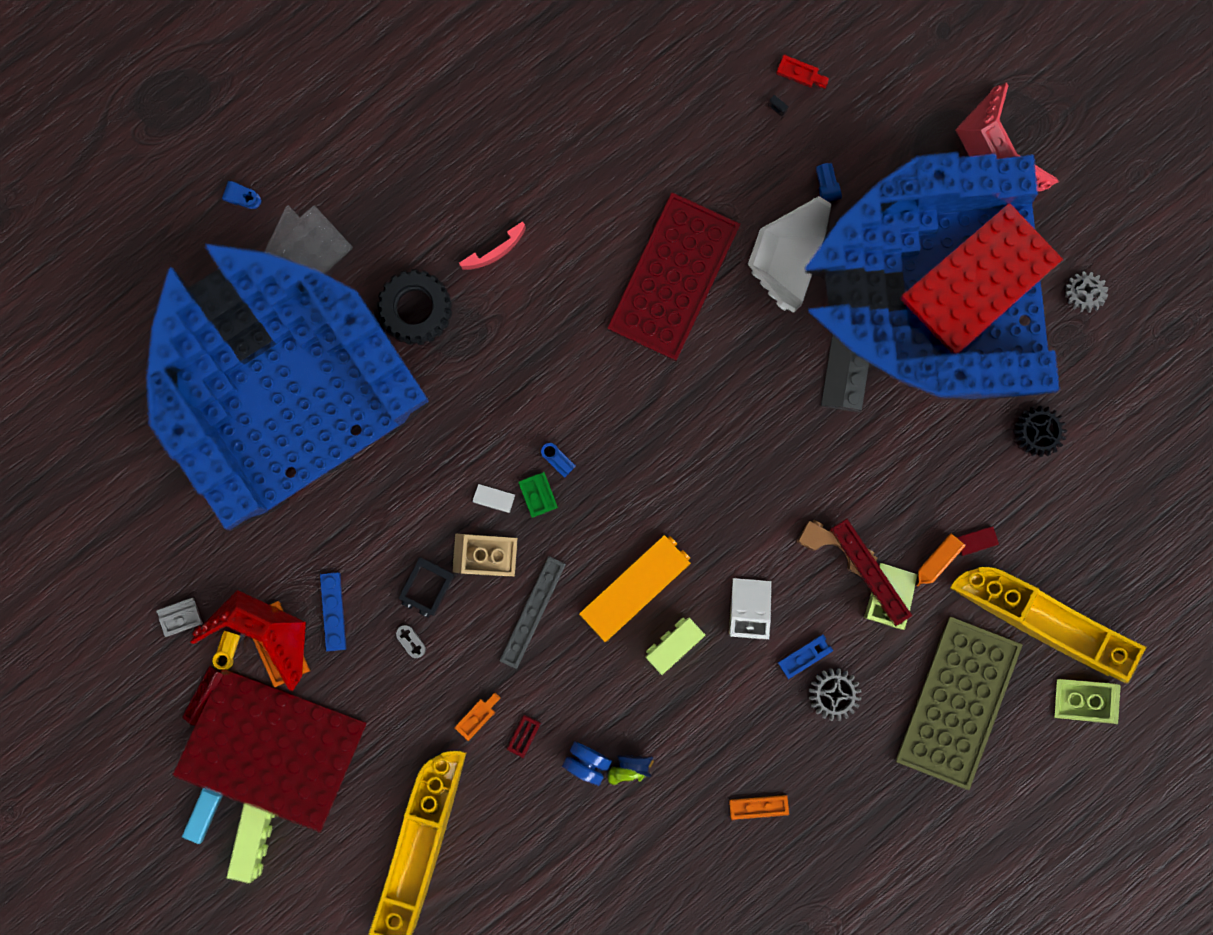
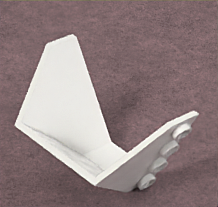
M821 197L814 198L810 202L761 228L748 265L753 270L751 273L761 280L760 284L769 290L768 294L778 301L776 304L783 310L788 309L795 312L802 306L812 277L810 273L807 274L805 272V267L824 242L831 203Z

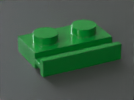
M545 472L519 481L532 518L558 508Z

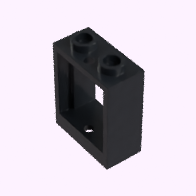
M420 557L398 599L402 600V605L410 609L413 606L420 609L418 613L425 617L435 616L456 575ZM421 567L446 579L431 609L406 597Z

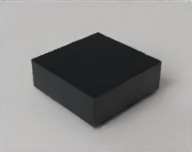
M775 95L772 96L768 104L780 116H784L789 107Z

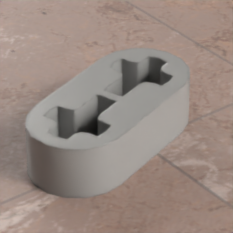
M404 625L397 629V639L408 654L413 658L422 657L426 652V647L413 628ZM402 629L410 631L408 635L411 641H408L406 637L401 638ZM412 642L416 646L420 645L422 647L420 649V654L412 653V651L414 650L413 646L411 645Z

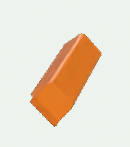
M950 533L919 568V583L917 586L933 583L966 545Z

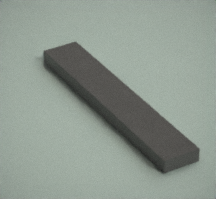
M548 556L500 662L518 669L566 564Z

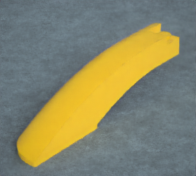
M449 751L441 753L430 759L420 770L404 815L394 857L369 935L413 934L444 838L466 756L465 752Z

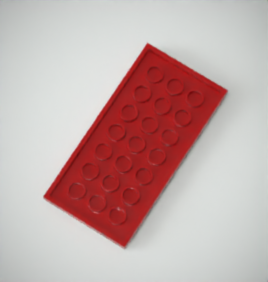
M1008 204L909 289L900 299L952 355H957L1063 259L1011 204Z

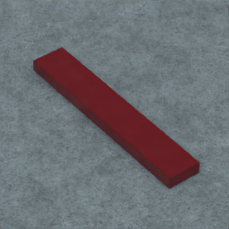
M846 518L830 529L894 626L896 627L912 617V614L848 519Z

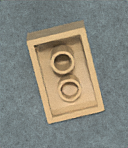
M455 534L453 572L515 576L517 538Z

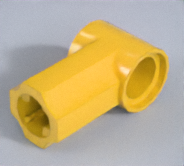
M227 631L223 632L217 653L212 660L216 668L227 670L232 667L240 635ZM221 656H226L227 663L224 666L219 664Z

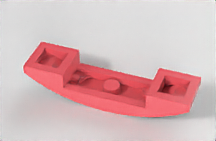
M522 221L507 231L509 240L480 259L476 253H473L461 261L459 264L462 270L476 269L489 265L506 255L522 237L526 229L524 222Z

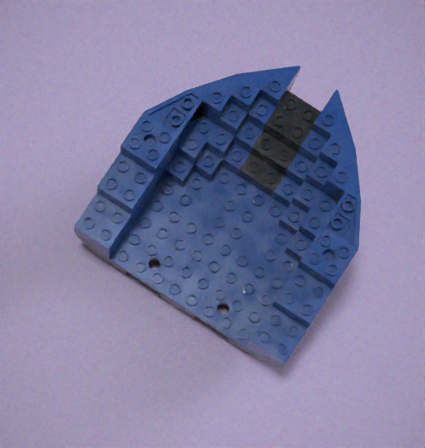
M957 153L916 157L885 178L839 220L806 265L805 272L807 274L810 273L815 277L825 279L828 307L809 309V313L854 354L895 379L940 398H953L957 400L998 399L1058 392L1055 351H1048L1041 280L957 355H952L900 299L909 289L1006 205L1011 204L1035 229L1032 203L1038 194L1034 155L996 159V154L958 158ZM1021 316H1027L1030 319L1028 326L1020 324L1019 318Z
M206 245L220 267L219 269L191 287L172 268L169 269L151 334L147 374L149 421L170 457L179 462L198 494L205 496L224 528L234 530L275 511L289 502L288 498L318 478L323 480L354 460L352 456L383 436L388 438L426 408L429 400L355 290L317 270L268 253ZM355 425L361 427V433L357 436L351 433V429ZM290 467H294L296 470V475L292 478H288L286 475V470Z

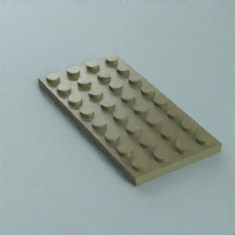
M948 617L895 762L970 790L1022 644L953 617Z

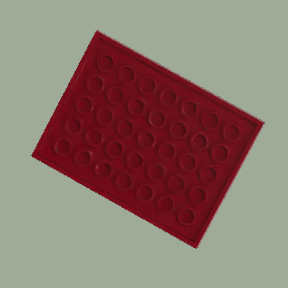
M221 670L223 676L205 704L174 770L173 777L321 833L367 723L228 670Z

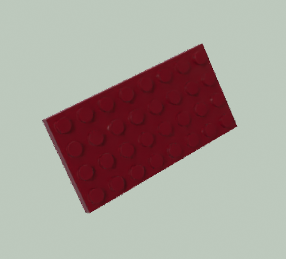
M671 193L607 330L677 361L740 227V223Z

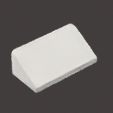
M478 484L472 502L510 513L515 495Z

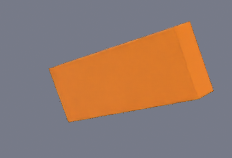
M787 795L729 800L731 820L789 815Z

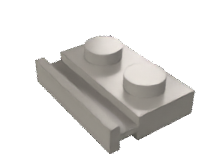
M190 598L156 611L165 637L203 624L195 598Z

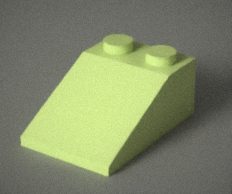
M1057 679L1054 718L1118 724L1121 685Z

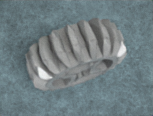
M830 668L829 675H827L826 671H822L823 678L816 675V679L819 681L818 684L814 681L811 682L813 686H816L815 690L809 689V692L815 693V696H810L809 700H816L811 706L813 708L819 706L816 713L819 714L824 711L822 714L824 719L828 714L830 721L834 720V715H836L838 721H841V714L847 719V711L854 714L855 712L851 707H859L858 704L854 703L855 700H861V697L856 696V693H861V689L854 688L859 685V682L852 683L855 677L851 675L847 678L848 671H844L842 675L841 669H837L836 674H834V670ZM834 679L830 689H821L825 682ZM840 679L848 685L850 694L842 692ZM835 689H837V692L844 695V697L839 696L833 700V697L826 693L835 692ZM820 695L829 698L830 710L824 707L820 700ZM840 700H849L844 708L836 710Z

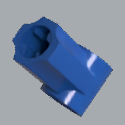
M832 163L817 166L816 172L820 185V197L828 202L842 199L839 183L836 182Z
M546 443L541 449L542 457L565 478L576 465L555 444ZM553 447L555 455L547 457L544 454L545 448Z

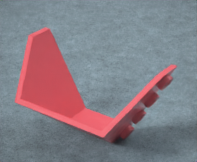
M1007 82L1001 86H995L988 96L956 129L969 157L996 154V159L1020 156L1017 154L1000 122L1008 89ZM1035 165L1038 191H1044L1058 183L1056 177Z

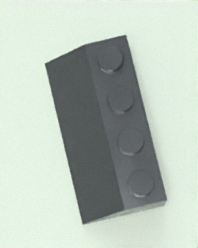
M833 334L821 406L859 413L863 405L869 362L854 354Z

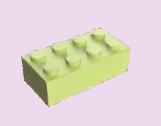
M244 804L227 878L251 883L258 876H261L263 870L261 860L267 853L268 845H266V839L271 835L273 826L270 825L271 818H274L275 815Z

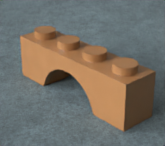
M816 520L806 523L797 540V543L812 551H816L823 545H834L845 553L831 530L823 529L824 525ZM868 549L869 552L871 553V555L873 556V558H874L875 561H876V560H877V557L874 556V553H875V552H873L872 550ZM845 553L848 561L847 570L861 577V575L859 574V572L857 571V569Z

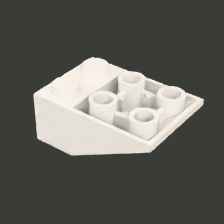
M733 578L729 636L769 639L771 581Z

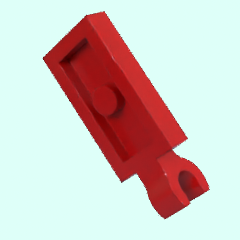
M786 55L783 56L776 73L810 88L815 83L817 86L825 89L829 80L828 77L817 74L819 68Z

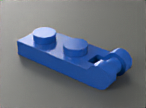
M824 634L778 662L787 679H790L834 651L826 643ZM817 645L822 649L819 653L814 648Z

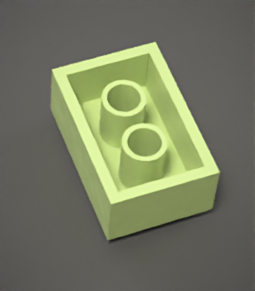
M684 617L681 618L674 625L676 629L672 633L668 630L660 638L662 640L657 646L653 644L646 650L648 655L645 657L661 675L705 636L690 618L686 620Z

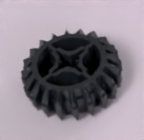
M1040 405L1037 407V410L1035 407H1031L1030 412L1025 410L1023 411L1024 416L1020 415L1018 417L1021 422L1015 423V426L1019 428L1014 430L1015 434H1019V437L1015 438V440L1022 441L1019 444L1020 448L1026 446L1025 453L1031 450V456H1035L1037 452L1039 457H1043L1044 453L1046 456H1050L1051 451L1056 453L1058 451L1057 447L1063 446L1060 441L1066 440V437L1061 434L1066 433L1067 430L1062 429L1061 426L1066 425V423L1059 422L1062 418L1061 415L1055 417L1056 410L1050 412V407L1047 406L1043 411V407ZM1036 416L1046 418L1041 424L1030 421L1031 418ZM1050 424H1052L1054 428V437L1049 430ZM1027 426L1032 433L1030 440L1026 432ZM1041 427H1043V428H1042V433H1043V434H1042V435H1039V434H1038V433H1039V430H1038V429L1041 428ZM1040 439L1051 442L1046 447L1035 445Z

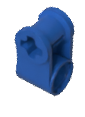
M232 181L227 182L222 200L249 209H256L260 206L261 197L254 190Z

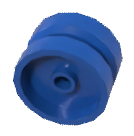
M574 741L570 751L579 760L573 757H566L562 767L576 777L600 786L604 776L595 767L601 770H608L612 760Z

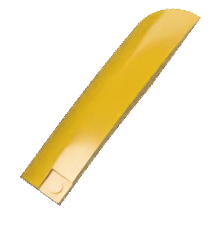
M979 567L978 569L967 571L959 576L950 587L986 611L1037 640L1126 684L1130 681L1146 649L1145 646L1106 628L1060 603L1038 588L996 568Z

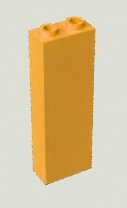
M664 535L579 613L604 642L609 640L691 564L688 561L690 557L684 550L680 552L675 547L677 543L671 536L667 538Z

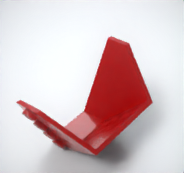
M239 590L202 626H198L192 633L194 637L190 643L194 644L224 626H228L262 643L289 690L293 691L302 678L306 622Z

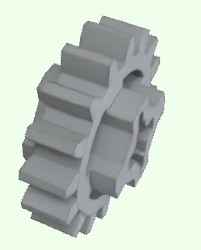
M1084 271L1081 276L1075 274L1074 279L1070 278L1069 284H1067L1065 289L1067 291L1065 297L1069 298L1068 304L1074 303V310L1080 307V312L1087 309L1088 313H1090L1092 308L1097 311L1099 305H1104L1108 297V287H1103L1106 281H1099L1100 275L1093 277V272L1086 275Z

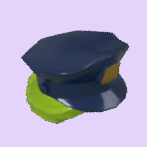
M617 755L619 767L610 768L608 781L610 784L616 785L621 781H633L638 778V781H641L645 776L651 777L649 768L654 762L653 757Z

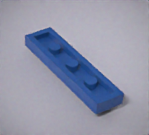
M340 573L320 574L326 651L346 650Z

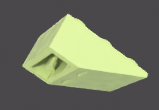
M880 563L879 567L910 611L917 574ZM871 592L864 618L904 630L907 620L895 627Z

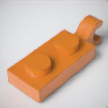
M494 693L486 703L481 699L456 725L455 729L469 741L495 713L492 707L498 702L500 697Z

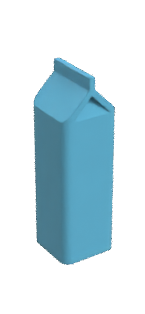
M204 788L202 789L182 835L183 838L197 844L203 842L223 795Z

